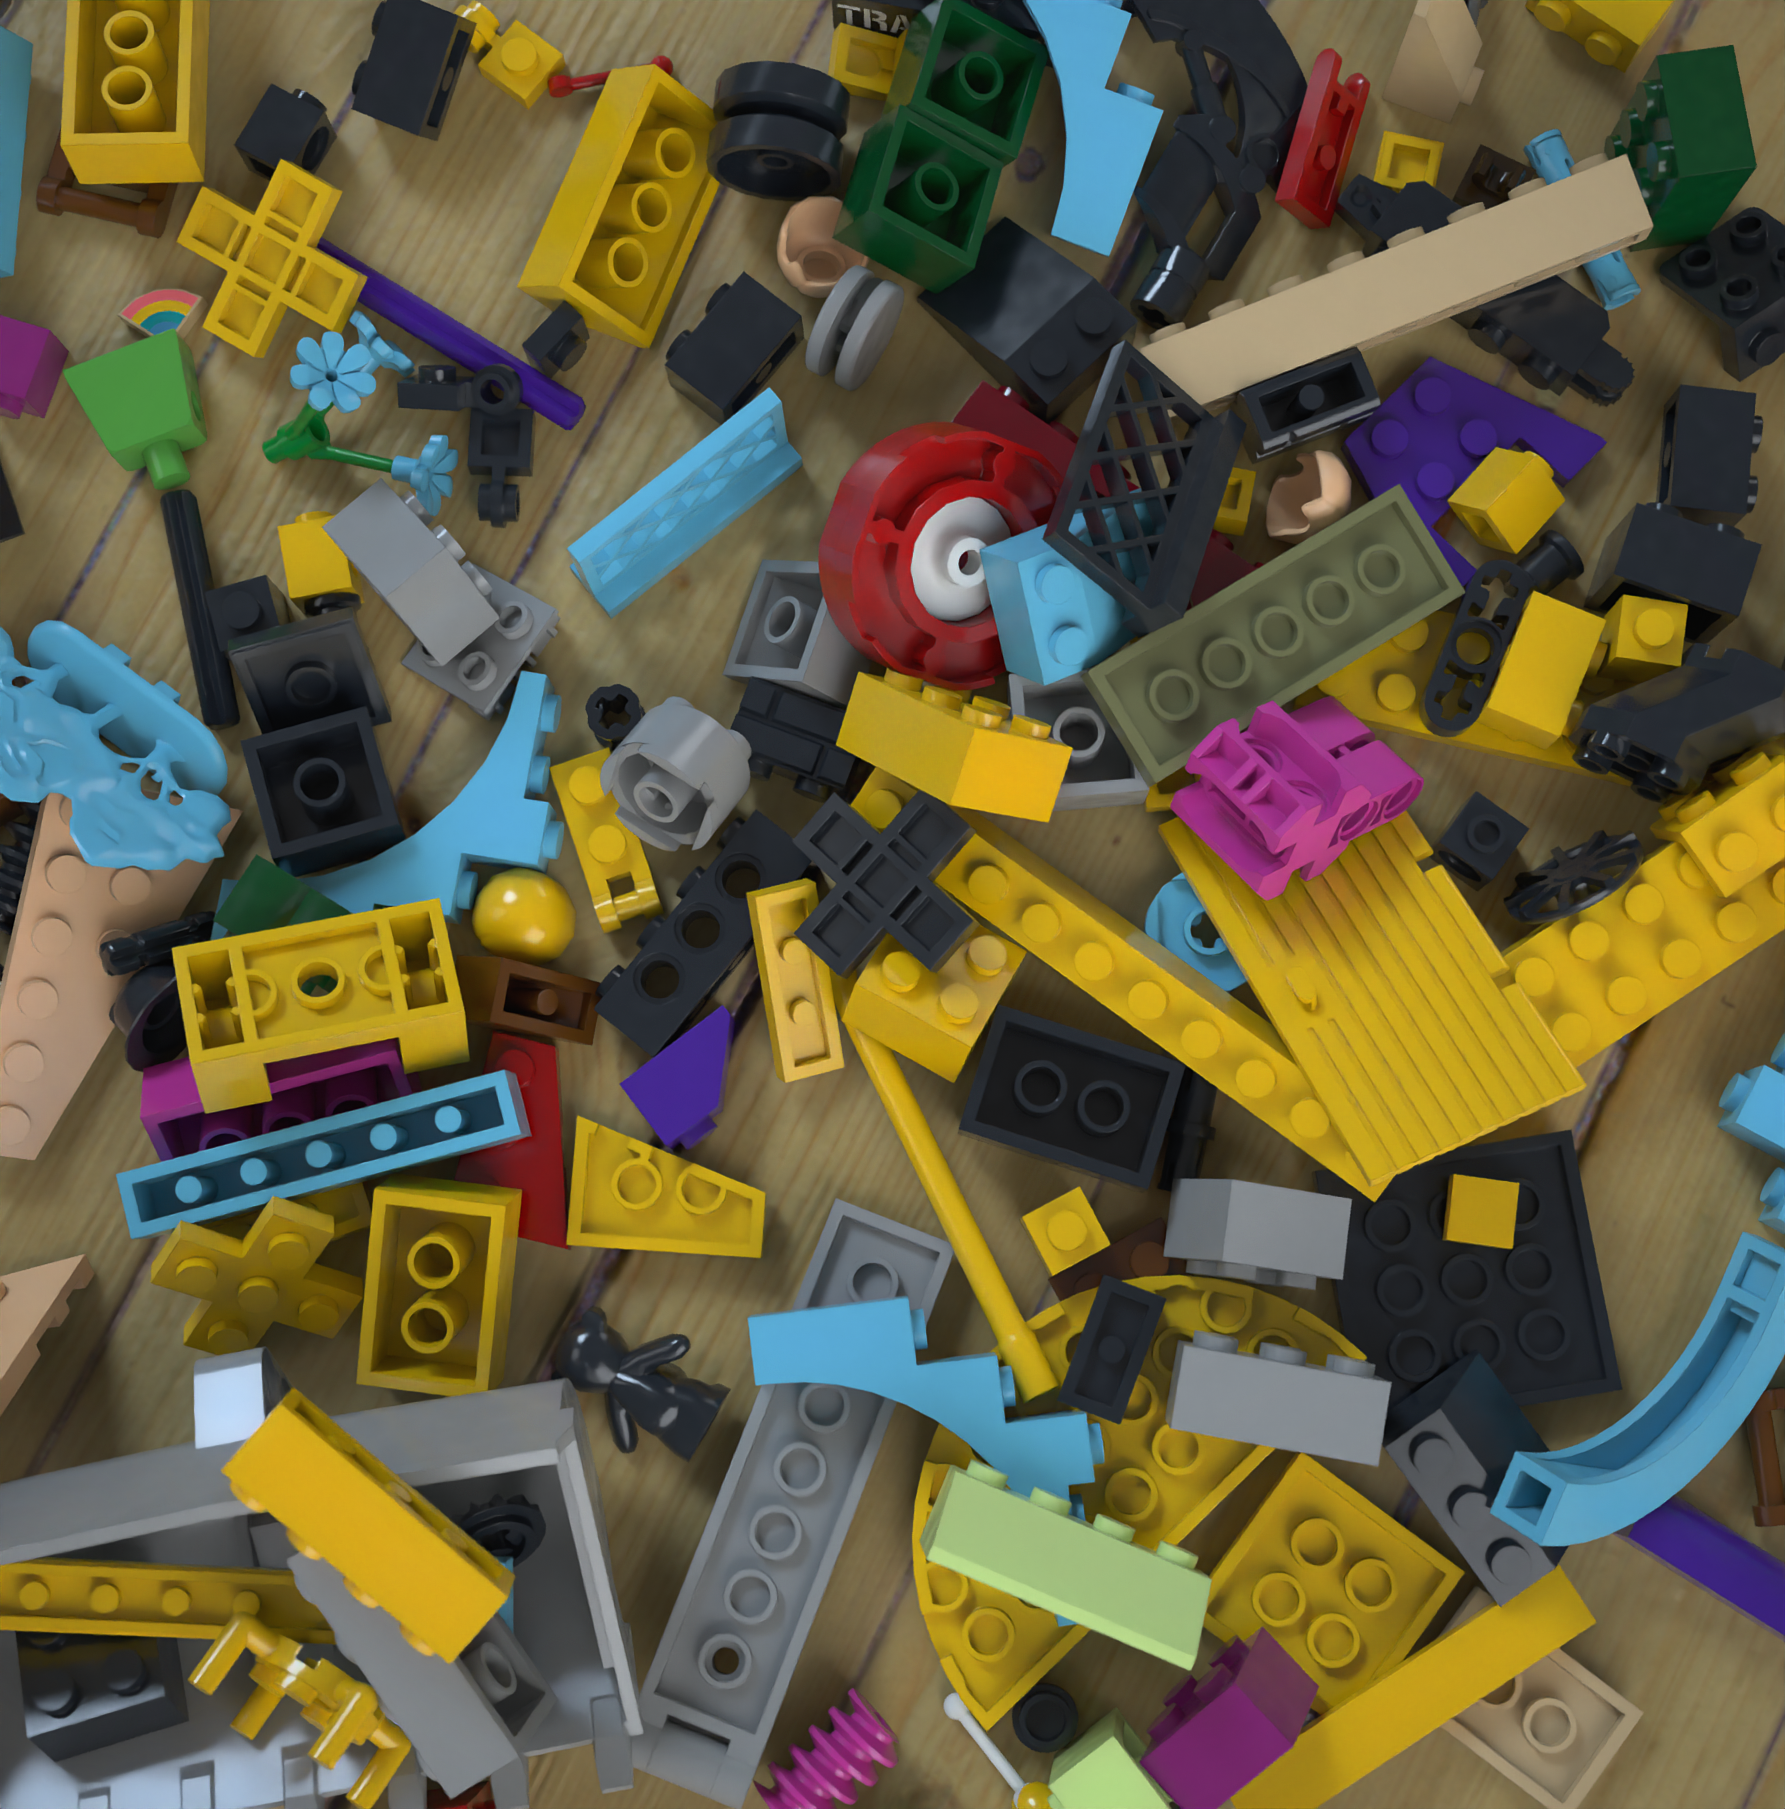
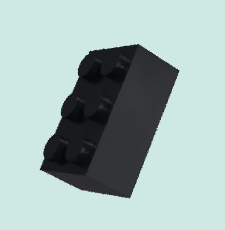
M998 1004L961 1119L958 1134L1143 1193L1149 1188L1186 1065L1174 1059Z

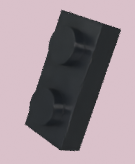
M1103 1274L1057 1401L1120 1425L1167 1298Z

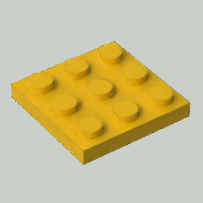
M1297 1452L1208 1576L1212 1581L1203 1627L1226 1643L1235 1635H1238L1244 1642L1263 1626L1319 1686L1311 1708L1322 1715L1401 1663L1465 1572L1306 1453Z

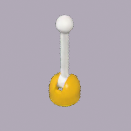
M958 1693L948 1695L944 1701L946 1715L962 1723L1015 1791L1014 1798L1011 1801V1809H1052L1047 1798L1053 1792L1048 1787V1784L1041 1782L1025 1783L969 1712V1709L964 1705Z

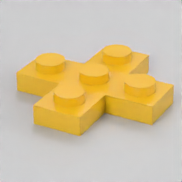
M280 159L256 213L215 189L202 186L176 241L228 271L202 328L257 358H264L288 306L330 331L342 333L368 277L316 247L343 191L296 164Z
M272 1196L243 1240L181 1220L151 1264V1284L202 1299L184 1325L183 1345L215 1355L254 1349L273 1321L333 1339L363 1298L362 1278L315 1263L335 1234L334 1215L276 1196Z

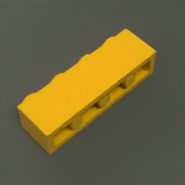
M294 1387L221 1470L223 1474L231 1479L229 1487L244 1505L256 1512L261 1513L265 1509L288 1528L286 1535L289 1541L302 1554L317 1561L323 1557L344 1575L343 1584L354 1598L369 1608L381 1606L401 1623L399 1630L405 1640L424 1655L432 1656L436 1653L450 1665L509 1598L516 1577L511 1571Z

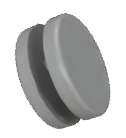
M855 265L848 269L829 294L814 324L805 353L807 369L819 376H825L836 366L834 378L836 385L848 391H854L859 388L876 367L892 337L903 307V288L888 279L875 278L873 271L861 265Z

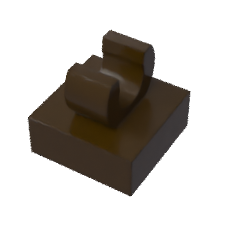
M1480 144L1452 201L1462 208L1483 202L1487 210L1509 201L1508 192L1519 185L1531 181L1536 170Z

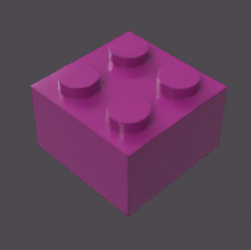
M1263 1626L1244 1642L1238 1635H1235L1224 1643L1208 1662L1212 1669L1198 1681L1191 1674L1179 1681L1162 1701L1167 1708L1155 1718L1146 1730L1152 1739L1139 1763L1181 1809L1219 1808L1290 1750L1296 1742L1319 1686Z

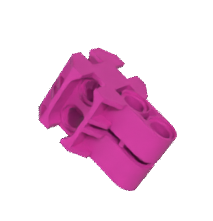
M1324 697L1289 714L1272 700L1256 708L1247 731L1240 734V723L1235 718H1232L1217 725L1191 752L1185 767L1190 774H1201L1198 782L1176 791L1170 808L1257 894L1268 901L1284 892L1294 870L1300 869V877L1305 882L1320 875L1347 848L1349 841L1402 814L1420 794L1424 785V779L1387 744L1380 740L1375 741V734L1335 697Z

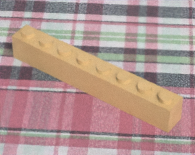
M1600 153L1574 164L1569 168L1571 176L1547 185L1545 178H1538L1519 185L1508 192L1509 201L1487 210L1483 202L1459 209L1447 217L1449 225L1425 234L1423 227H1416L1399 233L1387 241L1389 249L1365 258L1362 251H1356L1339 257L1327 265L1329 273L1305 282L1303 275L1284 279L1267 289L1269 297L1245 306L1243 299L1224 303L1208 312L1210 321L1190 329H1186L1184 323H1176L1162 328L1149 336L1151 344L1140 348V351L1181 389L1210 412L1233 403L1240 391L1354 347H1358L1361 352L1646 240L1653 228V223L1627 154L1608 160L1606 153ZM1167 410L1172 426L1184 422L1172 410Z

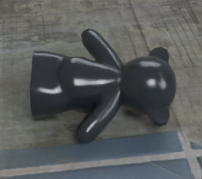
M596 1306L587 1309L582 1315V1319L571 1326L559 1341L555 1353L556 1370L551 1375V1380L568 1378L574 1389L580 1392L604 1394L605 1410L613 1442L622 1453L629 1454L636 1450L639 1441L637 1423L641 1428L655 1435L676 1456L687 1462L691 1460L700 1446L731 1388L720 1383L709 1385L701 1380L688 1378L679 1366L670 1363L683 1358L691 1348L687 1336L683 1334H670L639 1345L629 1351V1343L624 1334L608 1325L605 1312Z

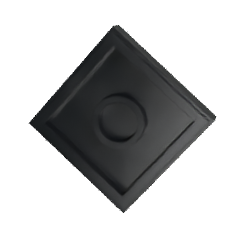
M353 607L228 640L229 656L262 735L364 706L367 707L374 726L392 722L390 705Z

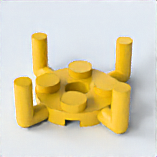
M242 1611L233 1615L187 1680L196 1688L211 1696L244 1648H248L257 1655L255 1657L257 1663L248 1675L258 1685L230 1726L239 1734L252 1741L281 1698L287 1694L305 1705L300 1715L323 1731L308 1755L325 1768L332 1771L351 1742L362 1746L367 1738L378 1749L345 1798L360 1809H371L410 1751L412 1745L402 1728L387 1718L381 1708L378 1707V1697L375 1689L369 1684L355 1681L324 1658L317 1662L307 1657L302 1663L296 1658L303 1647L302 1645L277 1634L249 1612Z

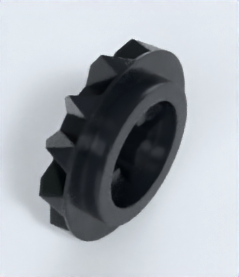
M497 1493L487 1503L479 1505L471 1502L470 1510L466 1514L453 1515L448 1518L493 1557H513V1568L525 1561L536 1551L542 1543L546 1532V1523L539 1505L529 1504L523 1494L514 1495L505 1500Z

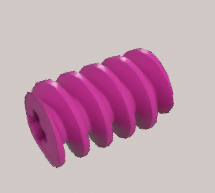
M852 1688L848 1691L855 1711L851 1716L834 1706L828 1710L835 1729L831 1734L813 1724L808 1728L815 1747L811 1752L806 1751L793 1742L788 1746L795 1767L789 1771L774 1761L768 1764L774 1782L772 1788L768 1789L757 1781H753L757 1791L770 1809H837L833 1797L845 1804L853 1805L859 1797L853 1778L871 1787L879 1779L873 1759L889 1768H893L898 1763L899 1759L893 1745V1741L899 1744L896 1735L876 1709L856 1689Z

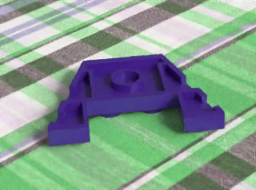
M1430 356L1344 441L1341 450L1369 502L1396 485H1401L1461 586L1464 588L1477 569L1432 527L1451 509L1447 500L1494 448L1510 450L1516 445L1523 452L1531 451L1536 453L1552 468L1554 472L1552 479L1564 488L1602 450L1607 442L1595 433Z

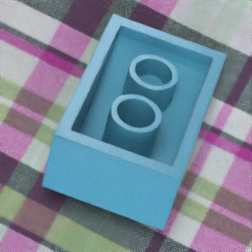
M1139 488L1130 493L1142 492V490ZM1146 503L1134 504L1144 537H1149L1153 530V524ZM1115 508L1103 509L1102 512L1112 542L1125 541ZM1083 513L1074 514L1068 531L1086 546H1093ZM1047 524L979 550L1006 670L1043 686L1100 664L1136 637V635L1121 624L1126 608L1042 540ZM1129 551L1116 553L1123 576L1134 584L1137 575Z

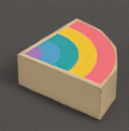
M156 289L134 298L118 316L125 324L147 338L174 328L184 340L208 304L203 297L183 289Z

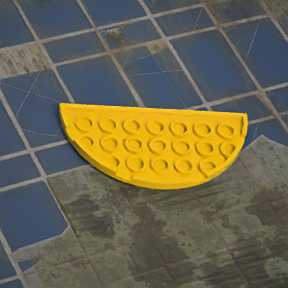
M1185 1275L1144 1276L1122 1280L1167 1299L1121 1424L1119 1425L1085 1412L1087 1424L1099 1423L1104 1463L1093 1465L1095 1482L1068 1485L1069 1495L1081 1494L1086 1522L1093 1524L1097 1513L1110 1517L1136 1530L1132 1538L1133 1542L1157 1551L1161 1540L1177 1545L1275 1449V1447L1176 1430L1169 1427L1165 1420L1177 1341L1193 1342L1195 1330L1234 1337V1339L1239 1340L1238 1351L1259 1354L1261 1342L1298 1348L1301 1351L1307 1352L1306 1363L1326 1366L1327 1354L1365 1360L1367 1357L1341 1333L1312 1313L1278 1296L1247 1285L1216 1278ZM1098 1287L1064 1299L1044 1309L1025 1322L1029 1330L1035 1334L1060 1386L1035 1400L1023 1403L1014 1384L1016 1406L1004 1407L1005 1418L1078 1409L1057 1401ZM997 1344L990 1352L996 1353L998 1367H1003L1006 1365L999 1353ZM939 1424L922 1467L915 1499L912 1531L914 1577L922 1615H924L929 1635L940 1658L941 1666L964 1705L982 1727L988 1731L1091 1629L1081 1624L1058 1626L1053 1612L926 1558L919 1540L950 1465L952 1464L967 1471L970 1461L974 1460L992 1467L966 1441L942 1424Z

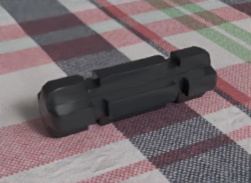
M202 911L186 916L179 921H170L132 933L125 938L119 937L103 942L99 947V956L102 960L104 971L111 976L123 975L139 970L140 967L145 965L150 966L173 959L172 948L210 941L214 925L213 919L216 912Z

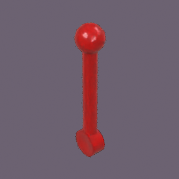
M658 55L653 58L651 63L643 64H655L668 75H671L673 72V63L665 55ZM611 71L570 78L567 75L554 76L547 82L549 94L555 98H562L572 94L573 90L605 85Z

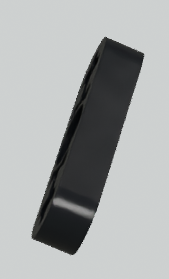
M1492 560L1480 566L1469 580L1465 589L1466 593L1461 598L1419 703L1421 721L1430 732L1438 736L1455 737L1463 734L1478 719L1529 592L1526 575L1516 564L1510 561ZM1495 578H1499L1506 582L1504 592L1512 596V599L1504 598L1494 610L1491 620L1479 617L1486 606L1490 593L1486 588L1481 587V584L1489 586ZM1468 610L1476 617L1468 616ZM1495 623H1501L1503 628L1500 629ZM1469 632L1478 633L1485 637L1491 648L1489 660L1480 665H1472L1463 661L1456 649L1458 637ZM1445 667L1453 674H1445ZM1456 677L1469 680L1463 687L1458 699V706L1466 710V714L1457 713L1451 721L1441 717L1443 706L1435 702V698L1444 699L1452 689ZM1470 680H1478L1480 682L1479 687Z

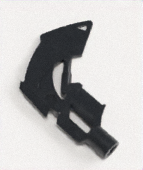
M1128 0L1153 43L1175 42V50L1183 58L1192 86L1190 94L1197 113L1193 115H1179L1173 124L1176 133L1144 186L1140 188L1136 185L1133 191L1147 220L1156 253L1159 255L1150 268L1149 274L1146 275L1132 298L1130 307L1138 318L1157 330L1176 323H1182L1193 305V301H1195L1207 280H1225L1262 218L1256 194L1264 188L1265 183L1277 194L1308 85L1289 44L1259 0ZM1204 52L1226 62L1233 79L1237 95L1239 118L1237 139L1233 153L1226 147V144L1235 137L1236 125L1226 114L1217 82L1212 80ZM1214 190L1225 219L1203 256L1200 257L1189 248L1185 237Z

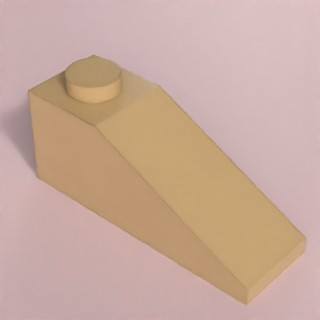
M1418 0L1381 99L1449 124L1459 102L1471 106L1485 70L1474 66L1483 43L1464 0Z

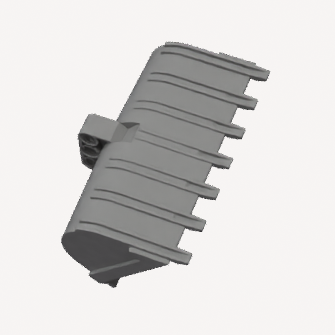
M265 1346L201 1358L195 1361V1441L0 1483V1566L38 1557L291 1569L286 1560L298 1549L289 1541L286 1535L288 1528L266 1509L260 1513L244 1505L229 1487L231 1479L221 1472L236 1451L293 1388L269 1349ZM568 1378L328 1416L447 1518L453 1515L466 1514L470 1510L471 1502L479 1505L487 1503L497 1493L505 1500L514 1495L523 1494L529 1504H538L546 1523V1532L542 1543L530 1557L513 1568V1574L516 1576L513 1583V1634L558 1699L520 1756L490 1774L496 1809L530 1808L528 1757L593 1744L595 1764L603 1794L634 1788L631 1736L644 1733L630 1622H623L612 1575L599 1478L582 1409L571 1381ZM0 1630V1809H268L278 1806H284V1809H325V1797L348 1793L378 1747L367 1738L362 1746L351 1742L333 1770L325 1768L308 1755L323 1731L300 1715L305 1705L287 1694L281 1698L252 1741L235 1731L230 1724L258 1685L248 1675L257 1663L255 1661L257 1655L245 1647L210 1696L196 1688L187 1679L216 1639L177 1638L189 1721L54 1762L27 1738L16 1635L14 1630ZM298 1643L303 1647L296 1658L302 1663L307 1657L317 1662L324 1658L355 1681L371 1685L356 1663L349 1661L342 1654L337 1644ZM413 1744L387 1784L389 1809H427L428 1776L418 1762L416 1749Z

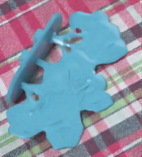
M47 620L34 627L28 638L27 656L31 667L22 666L14 657L11 637L0 626V794L5 795L11 801L30 803L40 802L51 792L62 794L71 799L73 815L70 818V835L79 848L84 860L91 866L121 869L134 865L146 870L160 869L171 871L186 858L200 863H208L213 858L223 857L225 854L217 834L222 827L231 821L229 805L217 795L220 794L227 784L228 766L224 752L213 733L196 717L178 705L181 694L162 680L155 685H151L129 668L131 657L111 643L107 647L102 648L79 630L61 621ZM19 676H25L34 680L21 688L12 685V680ZM99 734L130 757L114 753L99 739ZM125 763L140 765L135 773L120 769L121 765ZM148 770L154 774L151 777L154 781H162L161 791L156 800L146 798L141 791V778ZM174 790L183 797L182 803L176 806L170 803V793Z

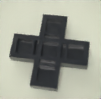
M919 789L881 833L842 796L834 792L791 841L836 883L835 887L794 934L838 976L845 979L850 977L888 932L927 969L937 973L980 925L975 918L934 882L937 876L977 831L945 802Z

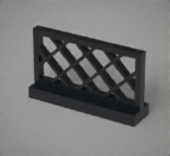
M1124 340L1115 345L1111 350L1042 540L1122 604L1126 609L1121 624L1138 638H1141L1184 617L1247 424L1230 409L1215 417L1212 416L1127 340ZM1126 371L1138 381L1144 401L1132 402L1124 378ZM1167 410H1172L1189 425L1184 440L1177 441ZM1137 414H1149L1158 444H1146ZM1110 417L1118 418L1127 448L1115 450L1107 426ZM1152 456H1163L1170 477L1167 488L1161 489L1151 459ZM1132 460L1142 492H1129L1119 461ZM1100 464L1111 497H1097L1089 473L1092 465ZM1146 503L1153 524V530L1149 537H1144L1134 504ZM1115 508L1125 541L1112 542L1102 512L1103 509ZM1083 513L1093 546H1086L1068 531L1074 514ZM1129 551L1137 575L1134 584L1123 576L1116 553Z

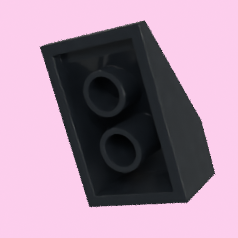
M1006 216L983 236L975 268L938 294L925 289L917 296V302L1001 386H1006L1022 396L1030 406L1028 411L1046 424L1056 419L1103 375L1111 350L1115 345L1127 340L1133 346L1138 320L1093 276Z

